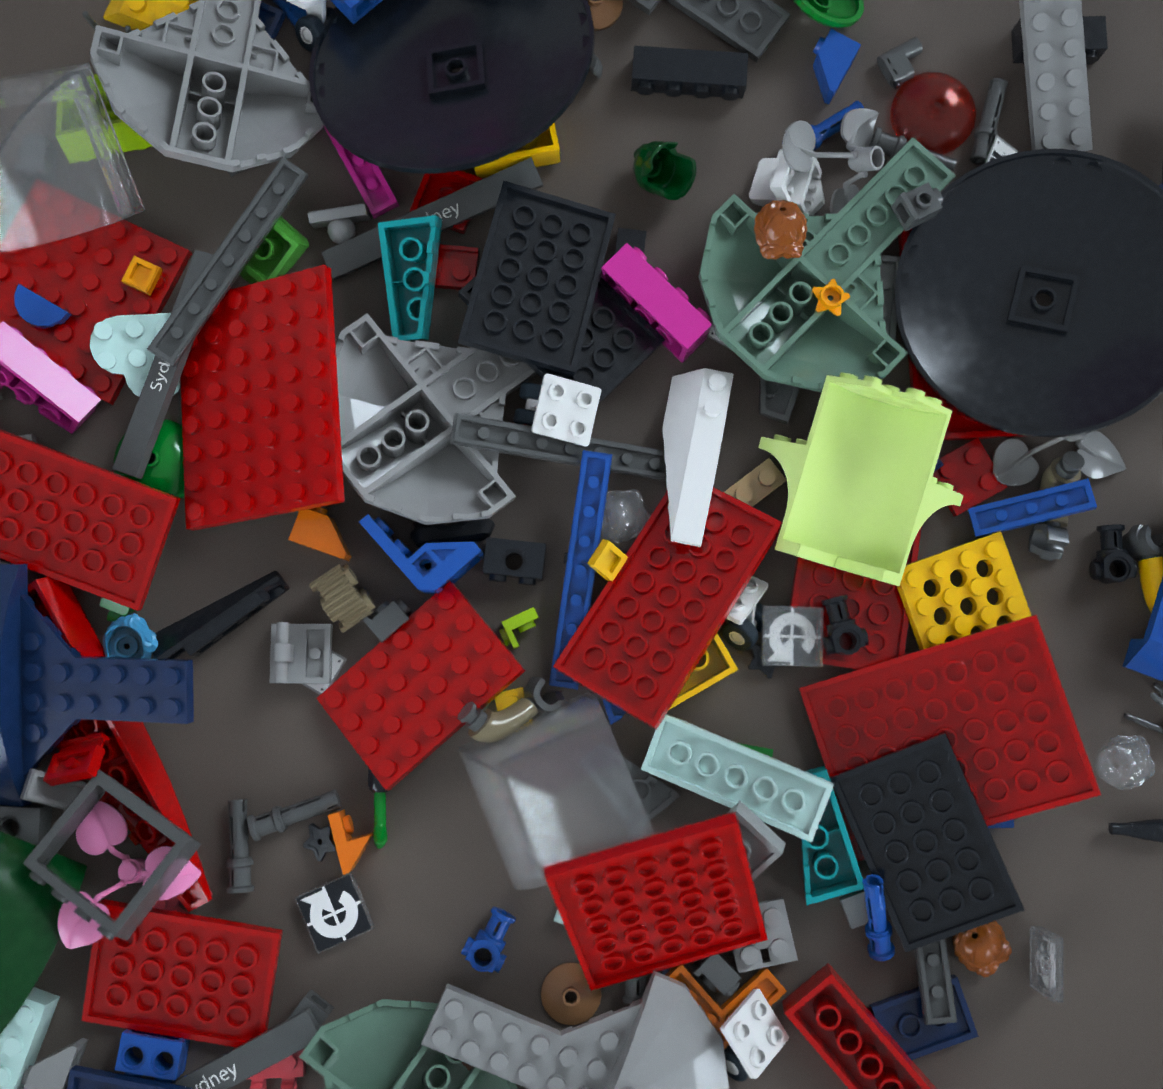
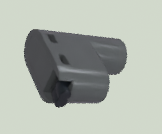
M917 37L877 57V64L888 84L892 88L894 87V89H898L900 84L915 76L914 68L909 60L923 51L922 44Z

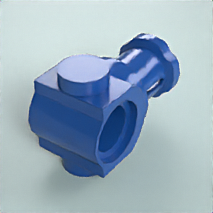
M493 906L490 910L492 915L485 929H479L474 939L468 937L461 951V954L466 956L465 960L469 961L471 966L480 972L488 971L492 973L494 970L499 973L507 957L502 954L506 945L503 939L510 924H514L516 918L509 912ZM498 922H501L497 931L495 932L494 930ZM486 948L491 952L492 958L488 961H481L476 956V950Z

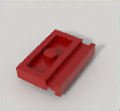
M440 244L435 288L461 290L476 277L479 249L476 247Z
M100 732L61 741L57 745L60 748L59 753L53 754L43 781L50 786H56L96 777L106 751L103 748L104 743L109 742L110 737Z

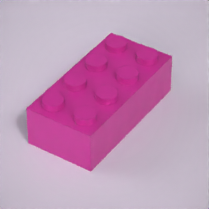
M626 243L602 266L601 277L665 339L663 345L683 363L707 339L712 323L709 322L711 319L703 309L699 307L696 309L689 302L688 295L681 288L677 287L675 289L667 281V275L660 268H653L646 261V255L638 247L632 248Z

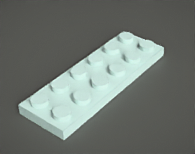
M669 714L665 715L655 731L641 770L729 808H733L739 801H742L764 823L811 843L834 787V783Z

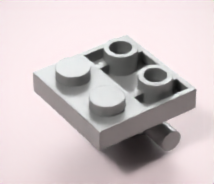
M288 622L271 624L269 683L331 684L333 624H289Z

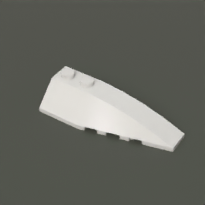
M703 368L672 376L662 426L664 462L666 464L667 476L666 487L669 501L670 537L672 542L701 547L734 375L732 373Z

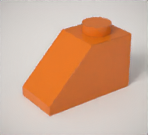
M321 507L300 510L288 540L349 562L351 559L349 550L335 520L327 516L328 510Z

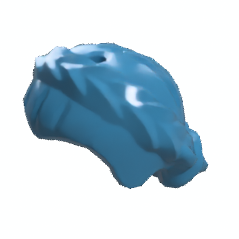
M135 613L120 616L116 621H112L103 636L105 657L151 658L152 653L158 647L156 633L148 628L144 618ZM125 644H129L130 648L125 649Z

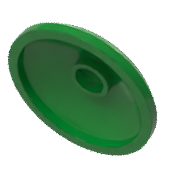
M793 0L799 9L810 19L832 28H844L854 25L864 11L863 0Z
M164 419L151 453L155 454L156 459L153 463L147 464L142 479L116 470L114 471L116 474L182 499L185 497L182 425ZM124 436L121 438L117 445L114 455V463L118 455L119 449L121 447L122 441L124 439Z

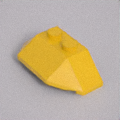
M110 0L103 18L123 27L130 26L131 30L138 28L141 31L152 26L153 21L172 12L178 14L189 9L190 4L199 0Z

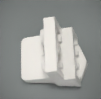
M783 149L779 150L777 158L761 159L749 192L751 202L764 206L773 200H786L796 203L802 213H808V216H813L825 204L823 186L820 180L822 170L817 158L812 157L811 167L806 172L792 170L785 161Z

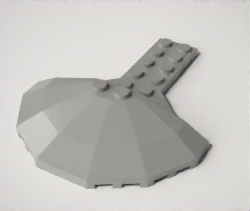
M199 0L190 4L189 9L178 14L172 12L153 21V25L141 31L137 28L129 33L96 25L90 50V60L114 114L165 157L233 173L280 161L282 157L285 159L291 158L325 127L314 106L309 81L301 71L297 72L289 61L290 57L277 40H272L265 31V25L258 17L261 0Z
M366 313L340 332L336 344L344 477L365 503L424 525L489 519L512 502L516 496L497 473L499 452L450 444L454 414L461 413L503 421L506 396L537 373L525 362L472 347L457 346V348L439 346V343L419 340L410 342L398 340V337L386 336L368 313Z
M653 971L642 998L630 1002V1005L614 1012L610 1010L590 1018L587 1023L574 1028L570 1026L563 1030L548 1026L447 983L421 1045L527 1089H729L721 1034L691 995L685 983L657 971Z

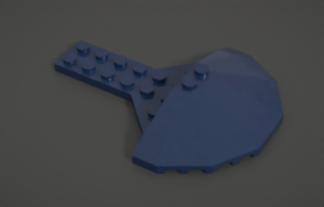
M0 564V805L25 807L32 804L30 801L20 799L29 770L36 769L38 767L37 764L56 748L65 738L66 732L72 726L77 725L81 719L177 724L194 722L193 660L82 656L75 647L70 648L61 637L63 633L48 616L43 617L34 607L35 602L28 595L27 564Z

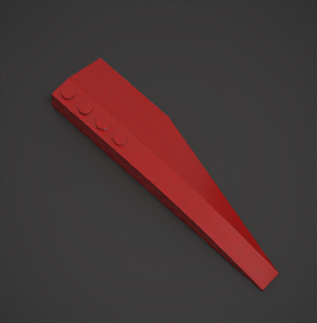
M50 577L35 579L28 585V595L35 602L34 607L43 617L48 616L63 633L61 637L70 648L75 647L82 656L105 657L104 648L70 585ZM81 719L77 725L72 726L66 732L65 738L62 741L100 732L110 737V741L104 743L103 746L106 751L100 770L121 783L192 837L173 786L143 722ZM107 791L99 800L110 804L122 814L127 823L128 830L131 832L128 837L135 846L140 844L148 855L159 847H173L176 844ZM197 851L190 858V861L202 874L189 889L176 896L188 912L212 900Z

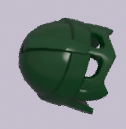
M652 141L641 145L635 150L633 154L635 158L633 171L639 186L643 190L668 200H678L688 193L694 183L697 172L695 160L677 153L675 147H677L678 142Z

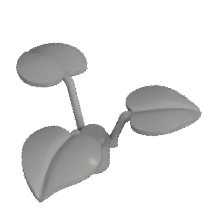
M858 108L850 110L844 115L840 133L842 139L847 143L846 149L849 152L813 151L816 137L812 126L806 121H795L785 130L782 143L783 155L786 163L792 170L796 172L808 171L811 167L812 157L848 158L850 169L858 172V174L843 183V188H838L833 192L830 201V214H838L859 192L858 187L852 183L860 178H866L868 176L867 171L880 170L884 165L885 156L883 149L880 146L869 147L875 122L879 115L877 111Z
M1099 431L1075 436L1055 437L1028 451L1023 441L1011 438L1001 442L993 455V473L996 480L1006 486L1014 487L1025 485L1037 476L1039 464L1032 455L1064 439L1070 442L1076 441L1075 445L1079 448L1076 452L1081 454L1085 461L1084 466L1081 468V474L1087 478L1101 479L1126 470V466L1112 442Z

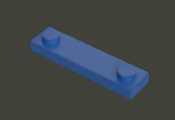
M1089 478L968 508V514L975 538H980L997 532H1004L1094 510L1097 508Z

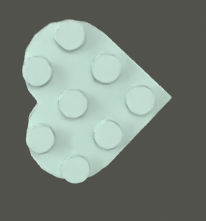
M171 313L119 315L106 318L94 326V331L90 338V349L93 358L102 369L112 374L124 375L127 386L138 397H140L155 357L147 348ZM179 379V382H178V384H177V387H176V390H175V392H174V395L177 394V393L180 391V388H181V380H180V379Z

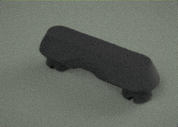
M490 518L460 521L456 525L451 526L443 524L424 525L415 521L413 523L414 530L410 533V537L418 548H421L425 543L482 541L491 536L495 523Z

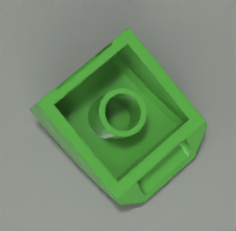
M281 215L242 270L240 276L249 284L285 275L308 248L309 242L307 238L300 234Z

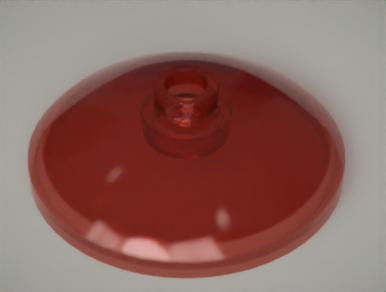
M926 72L914 76L898 89L891 104L890 118L897 137L903 135L907 138V142L914 137L926 149L943 155L960 147L969 137L976 121V108L969 90L959 80L944 73ZM934 103H940L943 108H937Z

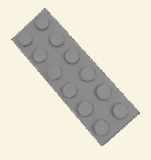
M1019 0L1031 149H1068L1084 152L1093 150L1082 1Z

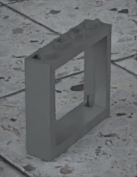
M98 770L96 777L91 778L23 864L31 870L29 876L43 886L48 883L54 888L51 892L53 896L65 904L71 901L76 905L77 908L74 912L88 922L93 919L100 924L97 930L110 940H113L114 937L128 940L197 851L201 843L114 778ZM106 791L176 843L116 921L47 867V864Z

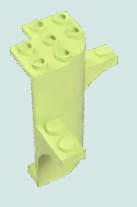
M841 372L839 377L827 375L808 439L797 438L796 442L792 443L791 438L775 434L773 439L761 437L758 448L771 453L779 461L788 484L787 508L774 550L842 571L900 586L912 544L922 525L938 509L949 505L961 506L964 495L953 491L954 485L937 481L938 479L933 477L952 410L942 406L941 400L924 396V391L907 388L906 392H901L897 387L882 384V380L876 377L864 376L863 380H859L857 376Z

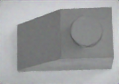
M81 1038L42 1058L34 1065H30L22 1078L21 1084L24 1085L23 1089H67L69 1071L75 1065H80L88 1039Z

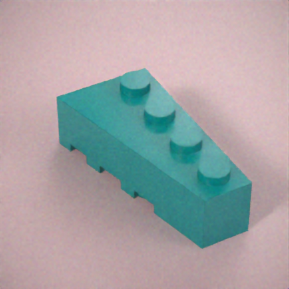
M437 215L378 222L392 337H398V340L410 342L429 340L442 219Z
M825 765L806 771L830 781ZM832 789L812 843L801 838L806 905L864 889L858 862L834 790Z

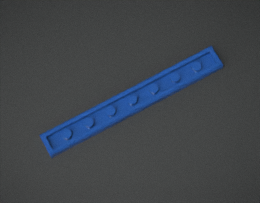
M583 450L549 680L550 686L578 690L579 684L558 672L553 666L590 610L595 570L587 562L600 544L613 454Z

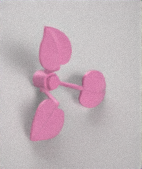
M98 801L76 828V840L79 847L90 855H101L108 849L112 855L121 859L122 863L118 868L120 881L97 894L93 899L86 892L82 891L80 893L110 916L107 907L98 903L99 900L119 888L125 887L127 884L143 882L144 885L172 847H159L152 851L146 860L143 858L131 859L128 854L119 852L114 846L126 840L128 835L127 823L117 809L110 804ZM189 860L159 900H168L180 895L198 880L202 872ZM71 901L67 904L63 903L58 915L60 938L65 947L70 950L91 945L104 936L97 930L100 924L93 919L88 922L74 912L77 906Z

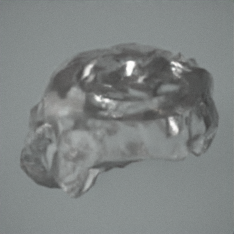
M616 490L607 493L601 537L614 543L627 542L639 535L650 518V513L644 508L643 497L639 490Z
M1118 735L1116 738L1113 737L1103 744L1096 754L1094 763L1096 773L1107 784L1121 791L1141 786L1145 780L1155 774V763L1150 757V745L1142 736ZM1113 764H1118L1119 768H1114Z

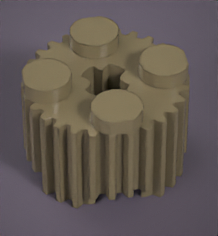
M347 563L343 566L340 564L336 565L309 584L313 593L317 590L321 593L319 594L321 597L319 599L320 605L333 623L337 620L340 621L338 625L342 633L373 613L372 609L375 608L374 601L364 587L359 590L356 586L358 584L357 577Z

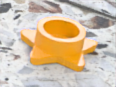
M831 279L824 287H813L812 289L813 294L818 299L816 312L829 310L835 316H840L841 304L850 298V294L844 292L837 285L835 279ZM828 296H832L833 300H828Z

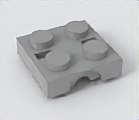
M782 897L758 902L768 940L733 950L738 973L798 960ZM768 948L770 959L763 960L760 949Z

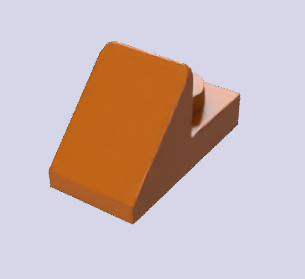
M345 809L332 812L327 816L342 874L344 875L350 873L355 868L372 839L373 832L352 838L351 833L354 832L352 818L350 815H346Z

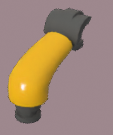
M1138 524L1132 526L1129 532L1123 535V548L1128 550V554L1134 560L1142 559L1138 561L1140 583L1146 605L1150 612H1152L1163 577V557H1158L1159 554L1163 553V533L1151 536V529L1148 525Z

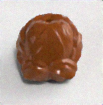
M773 200L764 205L754 219L755 238L762 256L773 260L781 257L786 259L800 258L808 230L807 219L796 203L786 200Z
M997 921L956 934L952 938L954 954L958 957L959 962L964 964L969 971L976 972L977 975H981L984 978L993 975L997 971L999 964L1006 962L1012 953V948L1006 940L1002 926ZM976 933L978 937L973 938L972 935Z

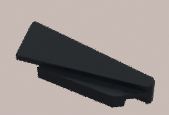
M273 571L156 632L158 647L153 652L154 659H176L185 651L189 656L201 655L290 589L277 571Z

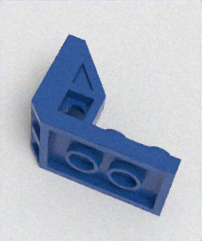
M367 514L359 521L414 586L425 594L440 593L444 590L442 587L449 581L455 584L485 556L474 542L425 543L413 554L399 539L396 541L392 539L391 536L394 534V531L379 516L374 519ZM427 563H431L432 566L430 570L427 571L425 565Z

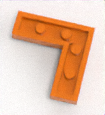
M683 964L673 967L665 974L668 977L685 983L691 995L721 1034L724 1049L729 1046V1043L721 1032V1026L753 989H760L770 1006L787 992L772 972L765 967L761 968L720 1006Z

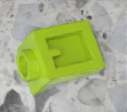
M534 607L502 621L504 628L500 629L499 632L506 646L512 644L514 649L520 647L513 630L518 628L519 632L522 633L536 626L534 621L539 619V616Z

